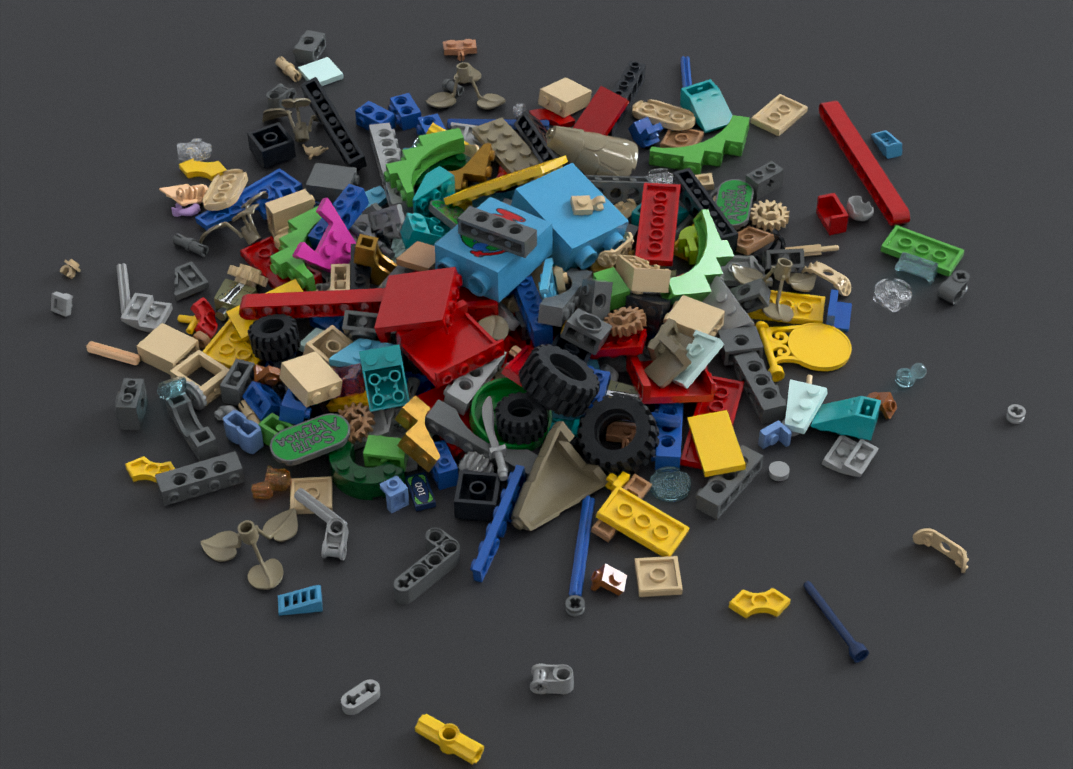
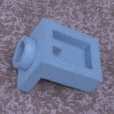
M778 420L760 430L758 445L764 449L776 444L779 440L787 447L790 445L792 433L787 426H784Z
M398 476L380 483L381 490L386 494L387 509L391 514L409 505L408 487Z

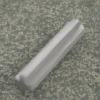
M299 488L295 492L294 498L326 523L331 518L339 517L303 488ZM336 526L334 529L340 532L343 526Z

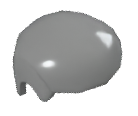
M851 196L848 198L846 212L853 220L867 221L873 216L874 208L870 205L869 201L863 203L861 196Z

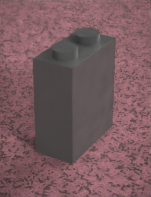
M315 163L306 183V191L315 200L322 201L323 198H328L331 202H335L348 184L359 186L360 176L357 175V168Z

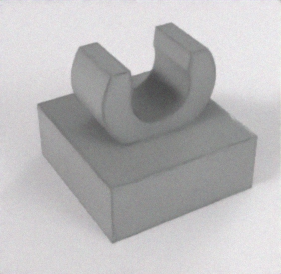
M57 291L52 293L51 311L65 317L71 315L73 296Z

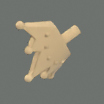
M304 144L302 145L305 153L310 155L308 157L309 160L313 156H319L329 149L328 147L322 148L321 145L315 148L312 146L307 148Z

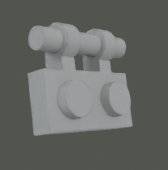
M401 204L369 213L373 230H383V234L387 236L389 241H392L393 238H402L400 223L404 222L405 217ZM388 226H392L393 231L390 232Z

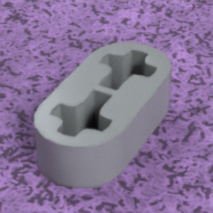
M372 679L365 680L345 693L341 698L343 712L347 715H355L376 702L380 697L379 683Z

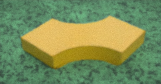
M192 158L179 164L180 170L187 178L204 177L212 181L215 176L224 175L223 172L227 171L219 161L201 162Z
M145 456L125 464L126 470L133 482L150 480L157 483L156 474L175 469L170 461L155 463L149 461Z
M774 588L763 593H752L743 589L729 602V608L746 619L756 613H768L778 617L790 605L791 599Z

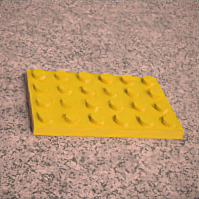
M565 155L473 185L445 197V204L452 203L453 206H457L484 195L487 196L500 190L509 189L515 185L518 186L528 181L536 180L562 168L563 164L568 162Z

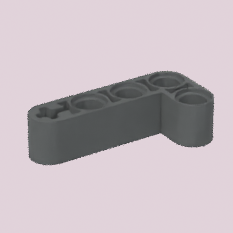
M431 528L426 532L425 539L428 554L394 580V595L397 603L402 605L411 603L460 563V545L458 541L442 529Z

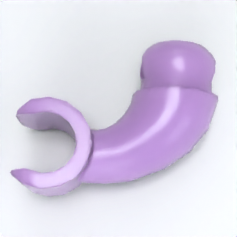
M176 203V208H171L172 214L175 217L181 215L195 216L201 210L200 205L197 203L185 209Z

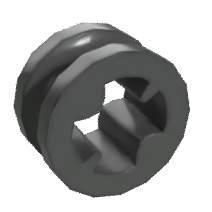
M572 595L566 599L565 609L570 616L577 617L584 613L585 601L581 596Z

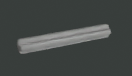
M125 263L116 266L121 314H123L130 302L128 272Z

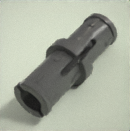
M176 233V236L174 235L173 244L185 248L188 252L197 253L202 257H205V254L207 255L209 252L208 246L197 242L192 237L188 238L179 233Z

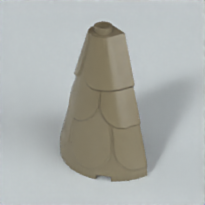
M553 126L546 133L547 146L561 157L566 155L570 164L573 163L586 175L630 176L632 169L635 170L638 147L636 143L628 139L560 126ZM618 188L613 189L611 192H617Z
M563 421L556 422L552 426L538 457L534 461L527 482L523 483L511 514V523L518 530L532 531L608 483L606 480L607 476L598 465L586 464L569 443L575 436Z

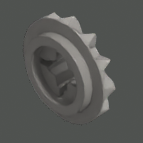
M193 381L183 383L181 389L184 390L191 400L193 408L196 410L204 409L207 405L206 396L203 394V390L199 388V385H195Z

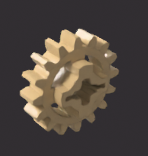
M768 200L765 203L759 201V205L753 204L749 220L752 221V225H757V229L762 227L763 231L770 229L771 232L773 229L779 231L780 227L785 228L786 224H788L789 211H787L786 206L782 207L781 202L777 204L775 200L772 203Z
M240 264L239 267L230 265L227 274L236 277L235 282L256 288L257 285L266 287L269 280L261 276V270Z

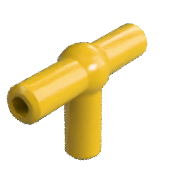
M179 315L177 318L178 322L190 323L186 332L193 334L197 326L196 316Z

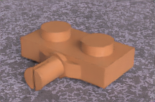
M476 39L443 41L444 55H456L459 61H461V58L463 61L465 59L464 55L477 54Z
M616 421L611 423L607 427L606 441L621 442V449L626 447L635 436L636 425L634 423Z

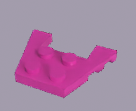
M323 198L316 213L329 224L315 251L305 242H300L292 257L304 260L307 264L316 265L320 269L331 273V264H349L351 260V244H356L331 201L328 198Z

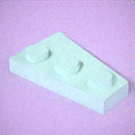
M695 330L693 334L695 338L692 344H688L686 348L688 351L686 356L692 363L672 381L688 389L723 347L724 343L721 339Z

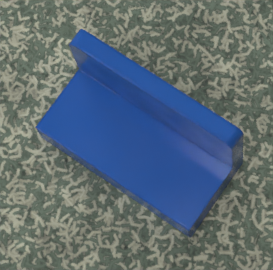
M831 289L826 324L840 331L848 332L852 304L837 302L839 290Z

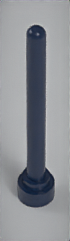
M805 581L803 587L848 645L849 655L853 661L858 663L866 659L869 655L868 649L864 644L854 640L810 581Z

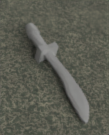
M488 396L482 407V418L491 444L489 458L490 460L492 458L496 459L499 479L505 481L508 479V469L503 457L506 456L505 443L499 446L495 435L494 410L492 399Z

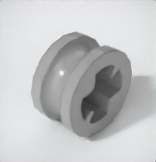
M1018 404L1010 405L1007 410L1006 419L1013 424L1022 423L1026 414L1025 408Z

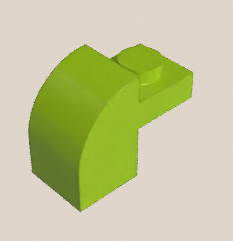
M695 225L684 228L679 234L678 253H683L684 257L688 259L689 265H693L697 259L699 245Z

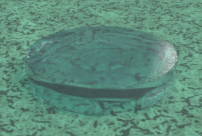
M666 466L659 468L650 477V483L652 484L650 490L652 494L665 502L680 501L688 496L691 490L689 475L685 471H679L677 467Z

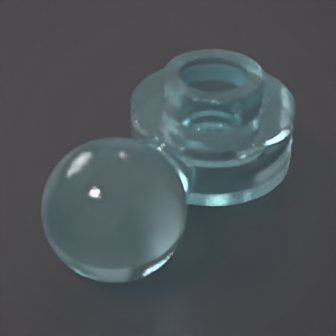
M922 363L914 364L911 369L901 368L896 373L895 381L901 387H911L914 385L916 378L920 379L926 375L927 369Z

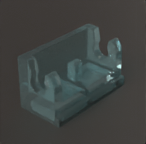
M903 252L895 266V270H897L895 274L899 275L901 271L927 279V285L931 286L937 276L938 263Z

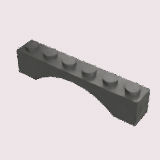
M571 267L567 271L569 284H565L566 292L546 297L539 304L538 323L561 327L569 319V316L574 313L575 308H578L582 280L593 279V271Z
M438 399L426 416L425 426L431 434H436L445 439L449 444H454L461 448L465 453L477 452L480 455L483 454L485 458H489L491 444L474 435L460 419L457 410ZM506 449V456L503 457L508 469V475L510 472H514L516 465L524 466L527 482L538 455L528 449ZM489 458V462L494 465L493 467L498 469L496 459L492 458L490 460Z

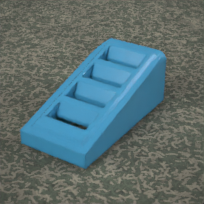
M887 130L871 134L872 140L887 159L902 155V143Z
M321 585L278 595L279 616L323 611ZM289 601V606L285 607L284 602Z

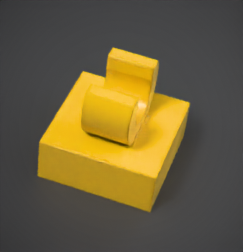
M624 471L619 476L610 473L606 478L608 483L605 487L612 490L611 493L617 485L624 488L629 481L630 474Z

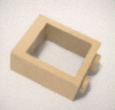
M197 350L170 370L172 385L181 389L183 383L192 381L187 376L201 366L215 376L202 386L199 385V388L203 390V394L206 396L208 405L221 395L220 384L230 369L204 352Z

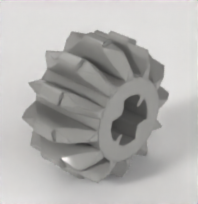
M468 452L461 459L458 466L460 470L490 473L495 471L493 463L489 462V458H485L483 454L480 455L477 452Z

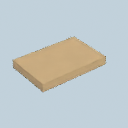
M779 94L751 118L750 123L780 136L808 111V107Z

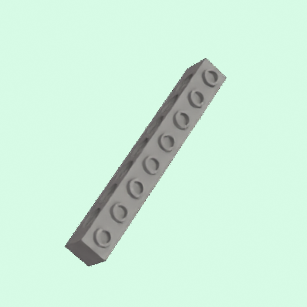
M390 123L369 125L370 142L388 205L391 207L401 204L404 217H406L407 213L413 214V207L408 208L405 201L401 200L400 191H397L396 188L391 189L389 182H385L384 179L386 164L398 162L401 158V150L398 148L395 130L391 129Z

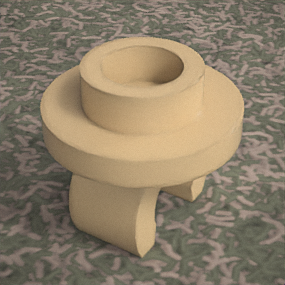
M65 259L64 263L67 265L62 266L60 272L70 279L75 277L76 271H81L78 268L80 265L72 259L69 261Z

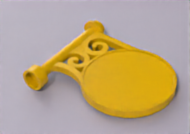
M758 321L755 324L770 366L768 371L772 375L773 382H779L785 377L783 368L777 365L780 363H796L815 371H832L844 366L850 358L852 350L850 340L842 331L833 326L823 323H807L795 326L769 327L764 321ZM775 351H777V357H776V358H775L774 353H773V352H775Z

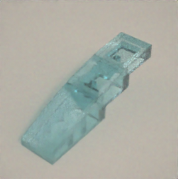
M179 376L160 382L157 389L159 398L164 399L165 396V399L168 400L184 395L186 392V378Z

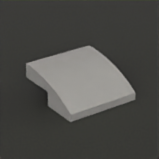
M135 293L120 319L127 325L151 333L161 323L165 324L173 310L172 303L154 301L153 295Z
M840 435L823 459L821 465L842 474L861 477L879 448L863 439H860L857 443L844 435Z

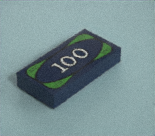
M425 472L406 476L405 482L415 510L420 511L436 507V501Z

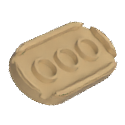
M649 99L648 102H643L641 100L632 106V115L636 119L641 120L649 117L652 124L661 123L662 127L670 130H687L695 125V117L691 111L661 101Z
M230 169L223 172L224 175L215 176L202 198L204 208L210 211H218L234 205L248 182L247 173L241 169Z

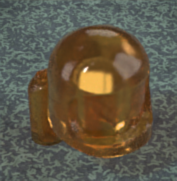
M267 466L265 481L252 484L253 498L270 499L273 497V491H284L289 488L291 483L290 472L285 468L273 469L272 466Z

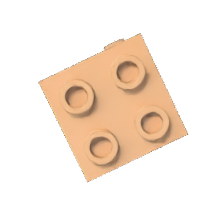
M183 184L159 188L167 197L172 198L181 206L202 203V198L208 189L204 184L196 186Z

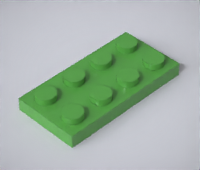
M896 225L881 245L880 251L949 277L964 256L965 250Z

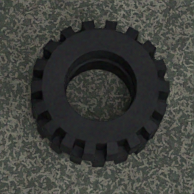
M266 315L249 326L248 336L254 356L260 360L277 361L293 355L294 352H297L301 345L296 320L290 315Z
M527 392L511 393L508 397H503L502 401H499L497 407H495L496 427L499 437H502L504 441H509L510 444L517 443V445H528L531 442L539 441L538 438H543L544 433L548 430L547 409L542 404H538Z

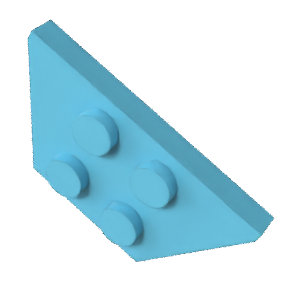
M553 258L545 259L543 273L540 274L541 282H538L542 300L546 297L559 295L556 276L552 270Z
M359 338L329 358V365L362 371L359 351L396 344L380 343V341Z

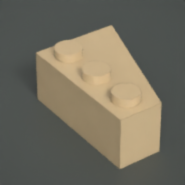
M617 255L616 271L632 293H668L671 270L660 269V266L654 264V267L649 265L650 261L637 256Z

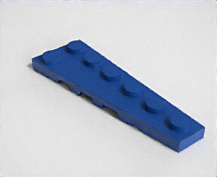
M279 168L246 187L234 205L218 211L207 210L195 217L196 223L205 230H208L224 221L230 222L235 215L245 211V207L241 209V206L256 194L267 191L268 199L257 200L250 206L275 200L276 188L293 186L295 191L298 192L303 190L302 184Z
M516 465L514 472L509 474L507 488L502 490L501 502L494 509L492 524H488L486 538L479 544L477 559L474 558L471 563L470 570L473 572L475 581H483L499 548V537L504 538L507 522H512V511L523 483L526 482L524 466Z

